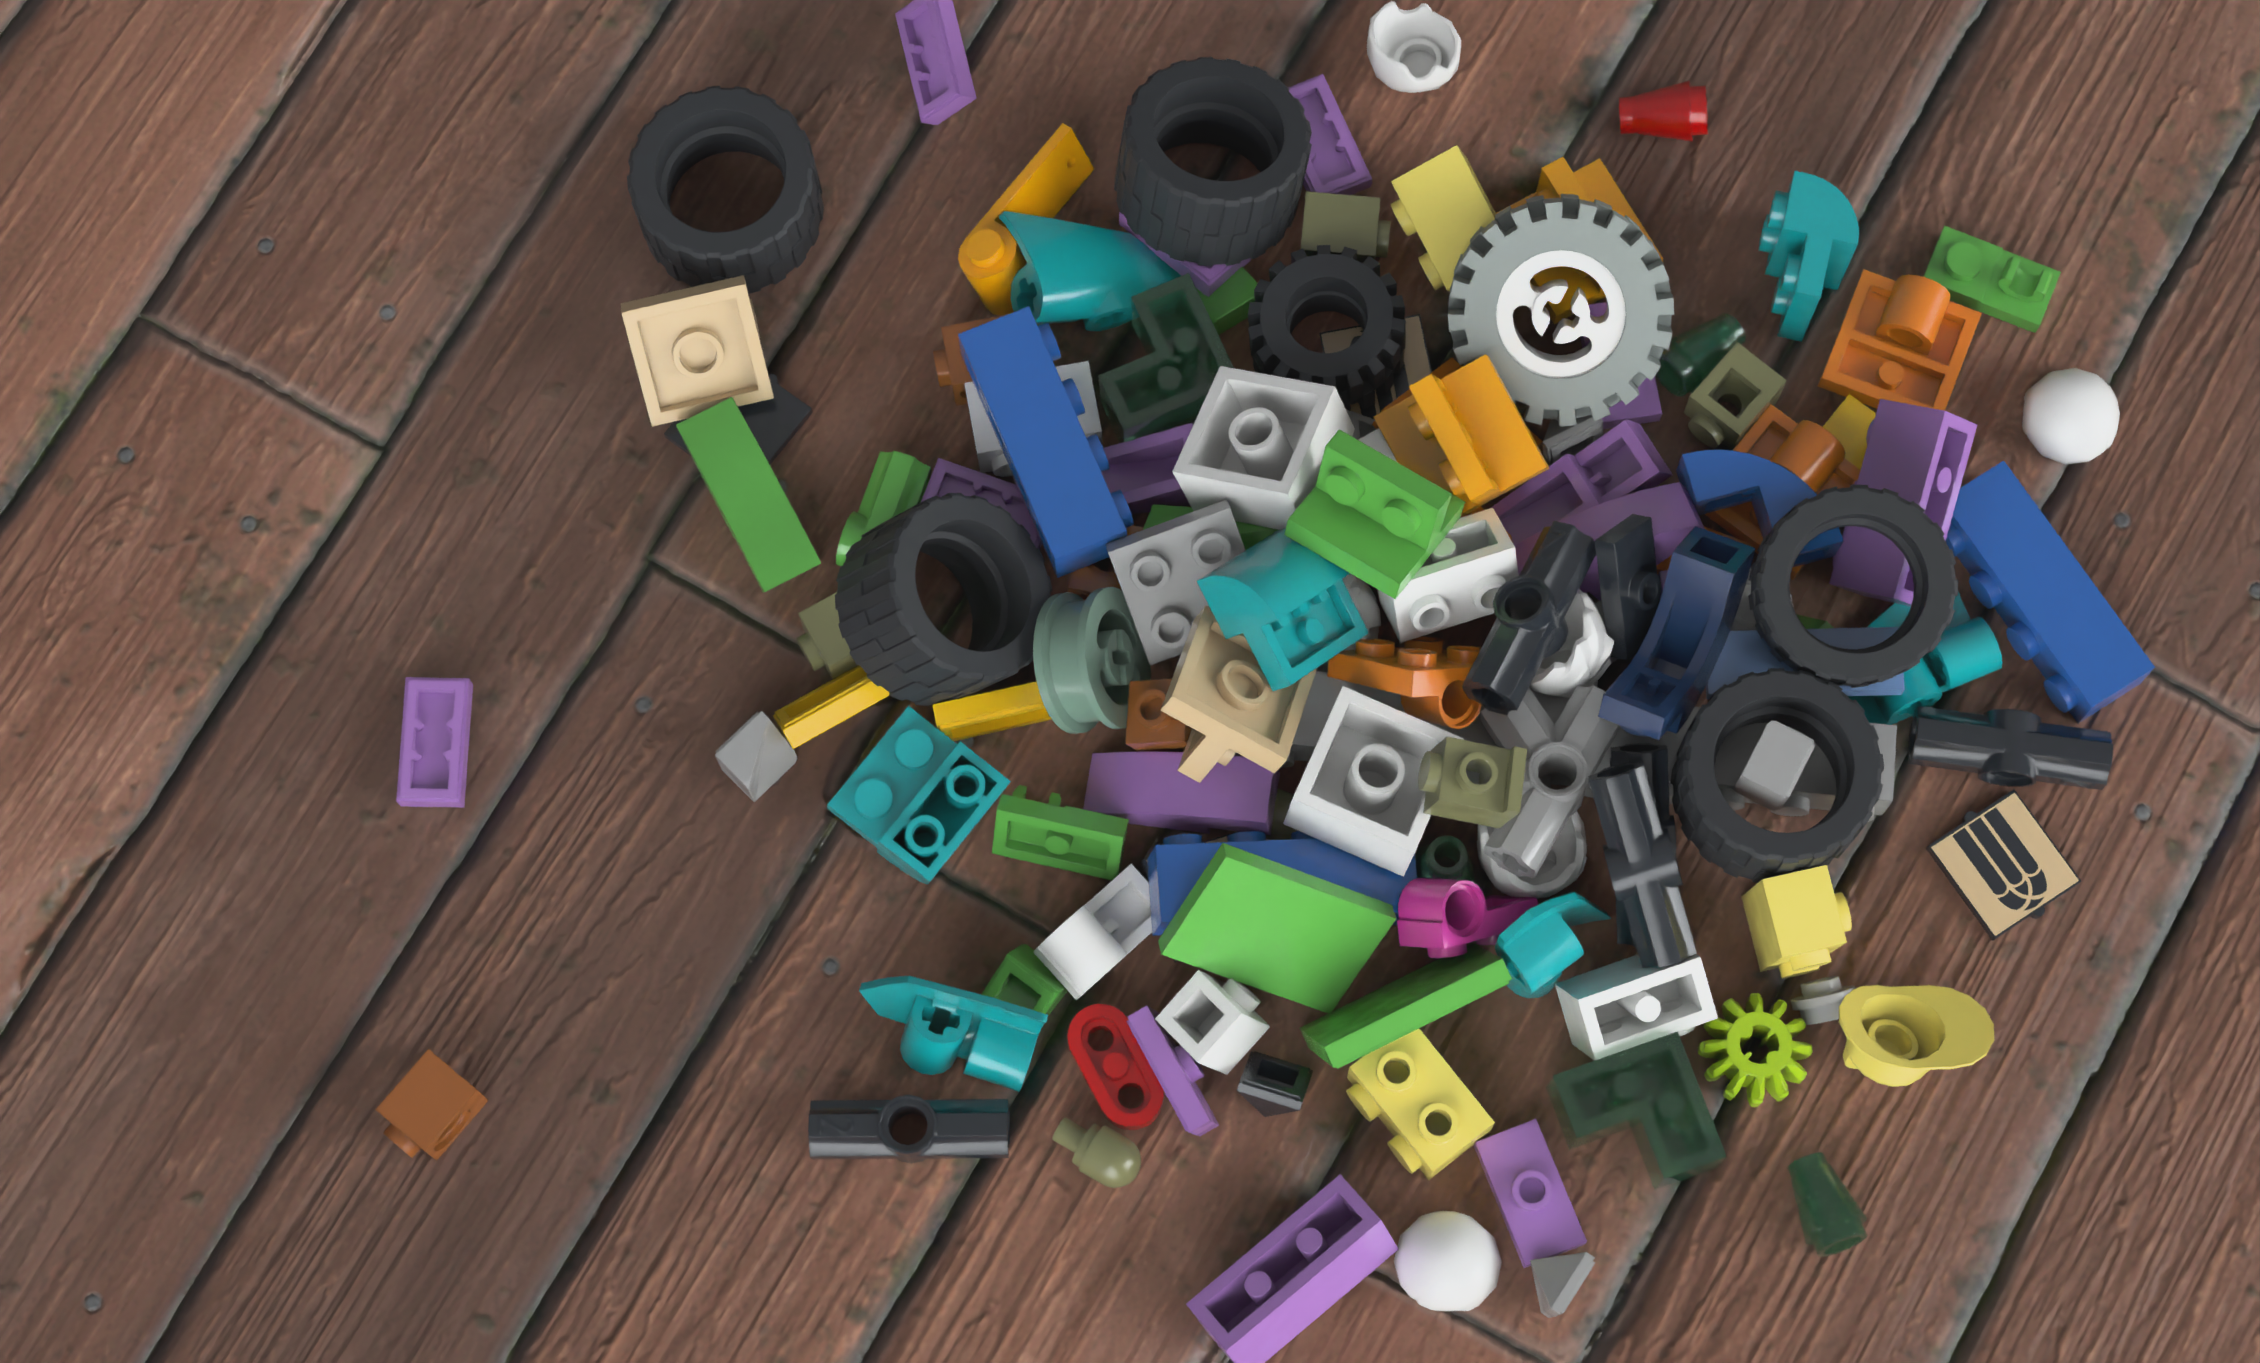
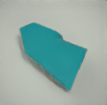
M1004 211L999 215V219L1006 225L1017 241L1027 262L1017 272L1012 281L1010 298L1013 311L1015 312L1029 306L1037 324L1075 322L1083 319L1086 330L1102 331L1125 324L1144 310L1166 309L1172 304L1181 275L1131 233Z
M1959 591L1954 599L1953 610L1955 612L1950 625L1945 627L1940 636L1941 641L1932 652L1925 654L1920 659V663L1904 672L1905 690L1902 695L1848 696L1851 700H1856L1864 709V715L1869 723L1887 725L1897 723L1913 716L1917 706L1930 707L1939 701L1942 693L2002 668V655L1994 633L1983 618L1978 616L1970 619ZM1894 603L1867 628L1900 627L1905 621L1911 606Z
M1575 892L1549 899L1528 909L1499 935L1495 945L1497 956L1503 958L1512 978L1509 984H1507L1508 988L1516 995L1525 998H1539L1548 994L1555 987V983L1558 982L1562 971L1584 955L1582 946L1570 927L1592 921L1611 919L1610 915L1598 905Z
M913 976L887 977L861 983L859 992L879 1016L906 1024L901 1038L900 1051L903 1060L910 1068L921 1074H940L951 1068L956 1058L960 1057L966 1059L963 1074L1016 1091H1020L1038 1035L1048 1018L1047 1014L1006 1001Z

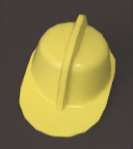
M1931 985L1860 986L1847 994L1839 1006V1023L1847 1037L1843 1052L1845 1066L1858 1069L1871 1080L1891 1087L1910 1085L1921 1079L1929 1070L1954 1069L1973 1065L1987 1055L1994 1042V1023L1986 1009L1969 995L1948 987Z

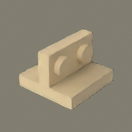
M744 275L621 303V313L652 427L691 418L730 397H733L738 407L774 398L761 346L758 323L752 299L749 298Z
M1205 605L1193 620L1160 710L1192 728L1177 771L1200 783L1217 762L1226 766L1232 760L1235 753H1238L1275 774L1288 758L1317 668L1292 685L1272 691L1244 634L1226 639L1211 609Z

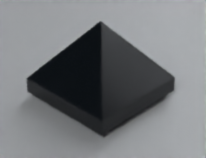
M1251 1051L1237 1091L1264 1117L1300 1111L1313 1070L1266 1054Z

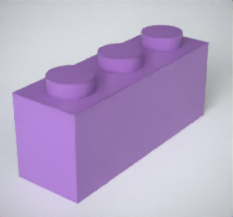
M1880 399L1876 416L1870 423L1867 431V449L1859 478L1854 484L1868 485L1869 488L1879 490L1886 488L1899 493L1898 496L1909 502L1914 501L1925 510L1924 513L1933 523L1937 522L1945 534L1943 537L1946 541L1977 424L1944 410ZM1845 526L1842 536L1844 542L1836 555L1833 556L1834 569L1829 584L1862 596L1911 606L1914 593L1913 576L1901 550L1887 537L1874 530L1857 526Z
M1340 1174L1186 1303V1305L1233 1363H1265L1394 1254L1398 1247L1382 1220Z

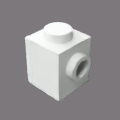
M1200 970L1193 975L1155 1018L1198 1063L1226 1075L1270 1028L1254 1011L1260 1004V1001L1245 985L1232 978L1228 979L1225 983Z

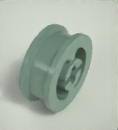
M1116 587L1098 588L1090 593L1086 600L1075 593H1059L1049 597L1043 604L1034 631L1033 660L1039 693L1051 719L1061 730L1070 734L1088 732L1099 721L1112 729L1126 728L1130 681L1151 680V665L1147 659L1123 591Z

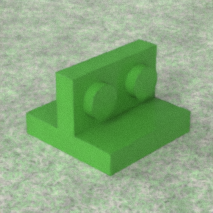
M1339 429L1325 446L1315 487L1289 517L1284 535L1396 600L1460 519L1465 501Z

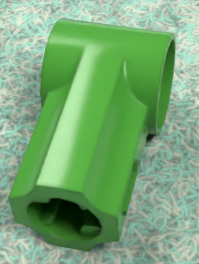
M880 451L858 513L853 511L850 514L842 531L836 554V565H844L846 553L854 543L862 539L863 534L921 503L932 475L930 466L923 464L913 456L901 452Z

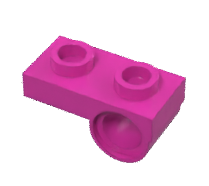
M1416 878L1404 887L1399 898V920H1397L1400 946L1427 948L1428 957L1447 958L1467 953L1466 943L1476 941V944L1495 945L1499 935L1528 909L1537 906L1538 900L1533 897L1500 895L1484 897L1479 886L1468 880Z

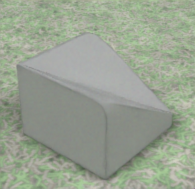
M762 711L760 713L756 712L715 751V757L722 771L753 802L784 775L798 759L793 748Z
M1770 721L1767 723L1733 790L1774 812L1777 809L1781 810L1790 797L1815 747L1813 744L1814 740L1777 721Z

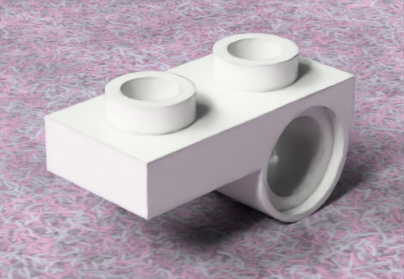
M1130 864L1033 951L1076 1000L1152 933L1148 881Z

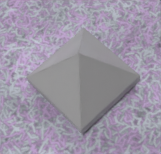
M1592 415L1576 418L1577 425L1559 426L1558 420L1551 419L1543 440V456L1548 466L1566 454L1576 455L1603 436L1602 418L1594 421Z
M1587 1252L1530 1260L1540 1311L1543 1315L1551 1318L1565 1312L1594 1266L1595 1262L1593 1260L1595 1257Z

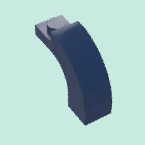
M1697 526L1692 529L1673 551L1661 599L1648 633L1634 659L1603 694L1598 717L1618 724L1624 731L1636 736H1649L1660 740L1667 730L1675 734L1678 733L1703 693L1726 643L1743 596L1756 548Z

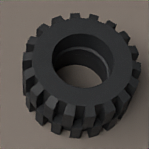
M1317 245V255L1308 257L1304 249H1300L1291 253V264L1287 267L1280 260L1269 268L1270 282L1260 279L1254 289L1255 302L1249 303L1248 331L1254 371L1335 386L1345 409L1351 411V405L1357 402L1363 410L1375 404V390L1386 394L1393 386V372L1400 373L1404 362L1406 344L1405 305L1403 296L1397 295V283L1391 274L1387 273L1380 277V263L1368 256L1361 263L1357 261V250L1345 246L1341 255L1331 254L1330 245ZM1325 311L1347 315L1355 320L1364 330L1354 344L1334 353H1318L1301 346L1292 337L1291 333L1298 323L1306 317Z

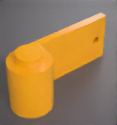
M1064 123L1060 125L973 228L959 248L958 261L962 271L985 307L994 315L1002 316L1014 312L1010 298L1012 281L1017 272L1027 264L1017 241L1006 225L999 219V215L1004 211L1054 218L1094 170L1074 131Z

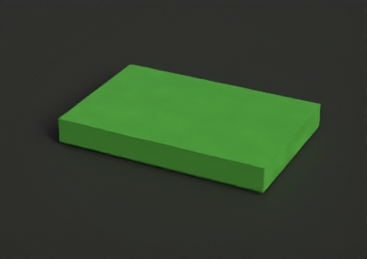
M1222 843L1158 942L1161 955L1229 979L1232 978L1237 982L1331 1014L1395 922L1396 916L1391 904Z
M1470 943L1467 945V953L1454 957L1439 958L1299 1029L1308 1048L1330 1066L1338 1069L1509 984L1512 978L1503 958L1474 943Z

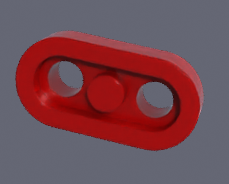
M1107 1004L1087 1006L1074 1016L1069 1025L1067 1037L1070 1053L1101 1112L1111 1124L1124 1130H1138L1147 1127L1154 1122L1162 1110L1164 1090L1127 1024L1128 1018L1125 1014ZM1104 1030L1112 1035L1113 1043L1109 1049L1096 1051L1090 1047L1088 1040L1095 1031ZM1128 1087L1138 1088L1144 1095L1141 1105L1133 1109L1122 1106L1118 1100L1122 1090Z

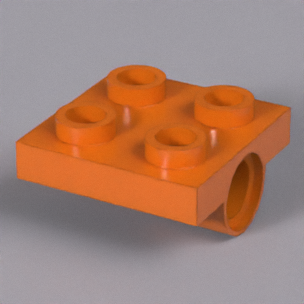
M1863 269L1818 387L1844 397L1850 394L1861 403L1876 409L1880 399L1945 411L1982 313L1951 302L1949 291L1938 282L1929 278L1908 274L1902 275L1894 281Z
M1772 404L1768 406L1733 449V451L1765 458L1784 467L1804 481L1817 495L1822 490L1836 486L1837 489L1848 488L1858 480L1860 469L1845 459L1844 447L1828 430L1809 420H1802L1796 423ZM1752 502L1705 514L1734 537L1756 548L1755 552L1759 553L1757 550L1763 541V537ZM1806 564L1793 567L1790 579L1794 580Z
M1428 636L1405 641L1404 647H1394L1395 643L1388 640L1359 639L1356 641L1355 650H1343L1328 660L1327 677L1400 694L1401 704L1405 713L1425 722L1462 729L1468 727L1477 718L1482 705L1469 699L1462 688L1481 647L1456 645L1448 646L1447 650L1443 649V639Z

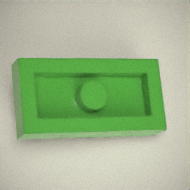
M1944 225L1923 277L1944 286L1949 291L1950 300L2036 333L2061 272Z
M1019 785L1014 790L1012 796L1001 795L996 812L992 854L1113 880L1119 875L1129 819L1071 806L1060 807V794L1053 792L1049 797L1048 804L1026 799L1027 787Z

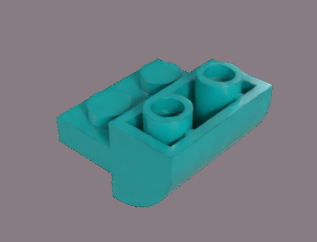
M1794 171L1787 192L1775 191L1770 213L1766 215L1758 251L1769 253L1764 275L1778 277L1771 306V313L1781 315L1777 336L1802 342L1821 298L1823 287L1838 290L1858 245L1859 227L1852 205L1837 187L1823 178L1799 171Z
M1286 528L1274 532L1197 580L1225 638L1229 639L1242 633L1244 634L1272 691L1292 685L1369 633L1342 580L1350 573L1285 536Z
M908 706L827 804V809L877 848V853L919 882L929 884L1011 781L961 741L956 744Z

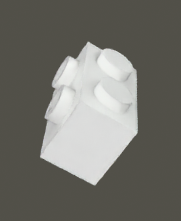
M1493 508L1460 518L1396 600L1378 590L1380 604L1400 643L1493 614V600L1496 592L1504 583L1519 576L1515 546Z
M1697 954L1684 959L1680 963L1661 968H1642L1640 958L1635 955L1555 983L1571 1042L1594 1061L1613 1060L1626 1056L1634 1051L1635 1047L1658 1039H1670L1685 1035L1694 1030L1695 1026L1718 1018L1702 960Z

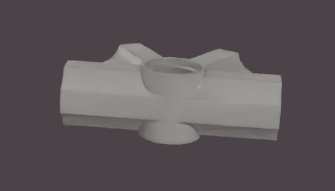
M1577 685L1555 725L1530 688H1528L1519 708L1511 710L1508 716L1488 711L1486 708L1480 712V721L1497 747L1512 749L1514 746L1527 749L1520 813L1502 827L1495 828L1484 847V853L1491 857L1499 867L1518 877L1528 876L1534 879L1569 817L1581 807L1585 789L1589 784L1588 776L1595 773L1621 728L1618 724L1598 717L1605 691L1595 686L1584 687ZM1466 770L1469 780L1478 784L1480 773ZM1558 772L1566 775L1572 781V784L1565 789L1554 790L1545 786L1540 778L1548 773Z

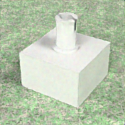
M1220 366L1172 472L1193 511L1227 499L1235 521L1281 530L1286 528L1289 517L1315 487L1326 444L1339 429L1352 436L1355 428L1335 386Z
M1342 686L1293 796L1283 824L1404 877L1431 817L1430 814L1423 813L1426 791H1421L1418 788V773L1422 758L1427 751H1431L1445 737L1462 740L1464 738Z

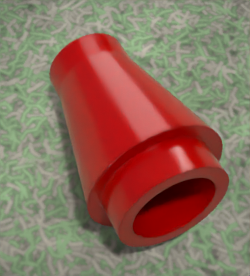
M1690 80L1635 96L1619 97L1621 134L1634 133L1693 142V136L1708 135L1706 85L1691 86Z

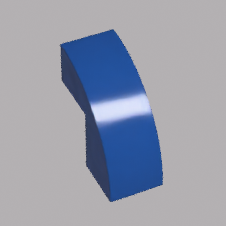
M1704 450L1682 454L1676 469L1678 480L1686 487L1698 515L1752 502L1763 539L1772 530L1774 525L1795 505L1805 498L1810 499L1817 495L1804 481L1784 467L1749 453L1732 450ZM1839 527L1825 531L1810 540L1799 553L1793 567L1835 556L1844 542Z

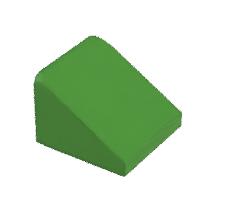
M1241 267L1209 297L1204 295L1189 281L1179 287L1181 293L1213 339L1248 318L1249 303L1255 302L1254 289L1258 283Z
M1021 944L1006 955L981 995L1006 1001L1049 1016L1068 990L1033 953L1034 949L1026 944Z

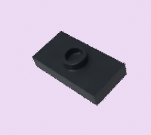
M1631 514L1595 540L1604 625L1607 635L1614 640L1610 657L1629 660L1637 654L1658 608L1661 593V580L1657 574L1652 518L1637 514Z

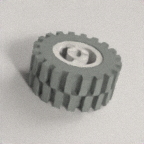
M1561 194V198L1544 199L1543 195L1526 199V204L1514 209L1509 206L1495 214V220L1485 228L1481 226L1470 239V245L1464 255H1460L1454 270L1448 306L1449 332H1451L1453 339V350L1459 365L1463 364L1464 366L1485 354L1488 355L1518 411L1524 414V421L1542 425L1543 418L1556 419L1559 422V426L1577 425L1576 418L1592 415L1594 421L1611 415L1609 408L1618 402L1623 401L1625 405L1630 403L1639 395L1638 387L1646 378L1652 381L1661 367L1659 358L1663 349H1669L1673 333L1670 326L1671 316L1674 315V298L1669 285V277L1659 253L1651 240H1648L1633 220L1627 215L1623 217L1615 212L1611 205L1596 199L1594 202L1579 199L1578 195ZM1557 266L1573 267L1589 274L1603 289L1607 302V310L1604 315L1600 317L1592 316L1584 291L1577 287L1570 303L1571 310L1576 317L1573 321L1565 318L1559 321L1553 333V341L1563 344L1574 341L1580 336H1586L1590 339V342L1586 347L1567 355L1547 354L1530 346L1519 334L1512 315L1518 306L1524 305L1531 309L1533 325L1536 331L1543 336L1550 321L1549 311L1544 305L1547 301L1558 304L1568 289L1567 280L1555 279L1537 287L1531 284L1530 279L1547 268Z

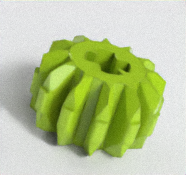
M1751 993L1747 998L1746 1012L1734 999L1726 1000L1721 1007L1725 1020L1718 1017L1706 1022L1703 1026L1707 1033L1715 1039L1701 1042L1698 1046V1054L1705 1058L1718 1059V1062L1712 1064L1705 1071L1704 1076L1709 1082L1716 1081L1723 1075H1726L1731 1081L1724 1088L1723 1097L1728 1100H1732L1742 1086L1747 1087V1100L1751 1107H1758L1763 1102L1765 1088L1776 1101H1782L1789 1094L1785 1080L1800 1084L1807 1075L1805 1069L1795 1060L1808 1058L1813 1052L1812 1045L1806 1042L1792 1041L1793 1037L1804 1030L1806 1023L1802 1018H1798L1785 1025L1780 1020V1017L1786 1011L1787 1003L1781 999L1777 1000L1769 1010V1013L1763 1012V1000L1759 993ZM1751 1036L1762 1040L1758 1048L1766 1045L1769 1049V1052L1759 1064L1748 1060L1752 1052H1748L1745 1055L1741 1052V1047Z

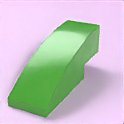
M733 397L676 425L763 593L821 564L794 509Z

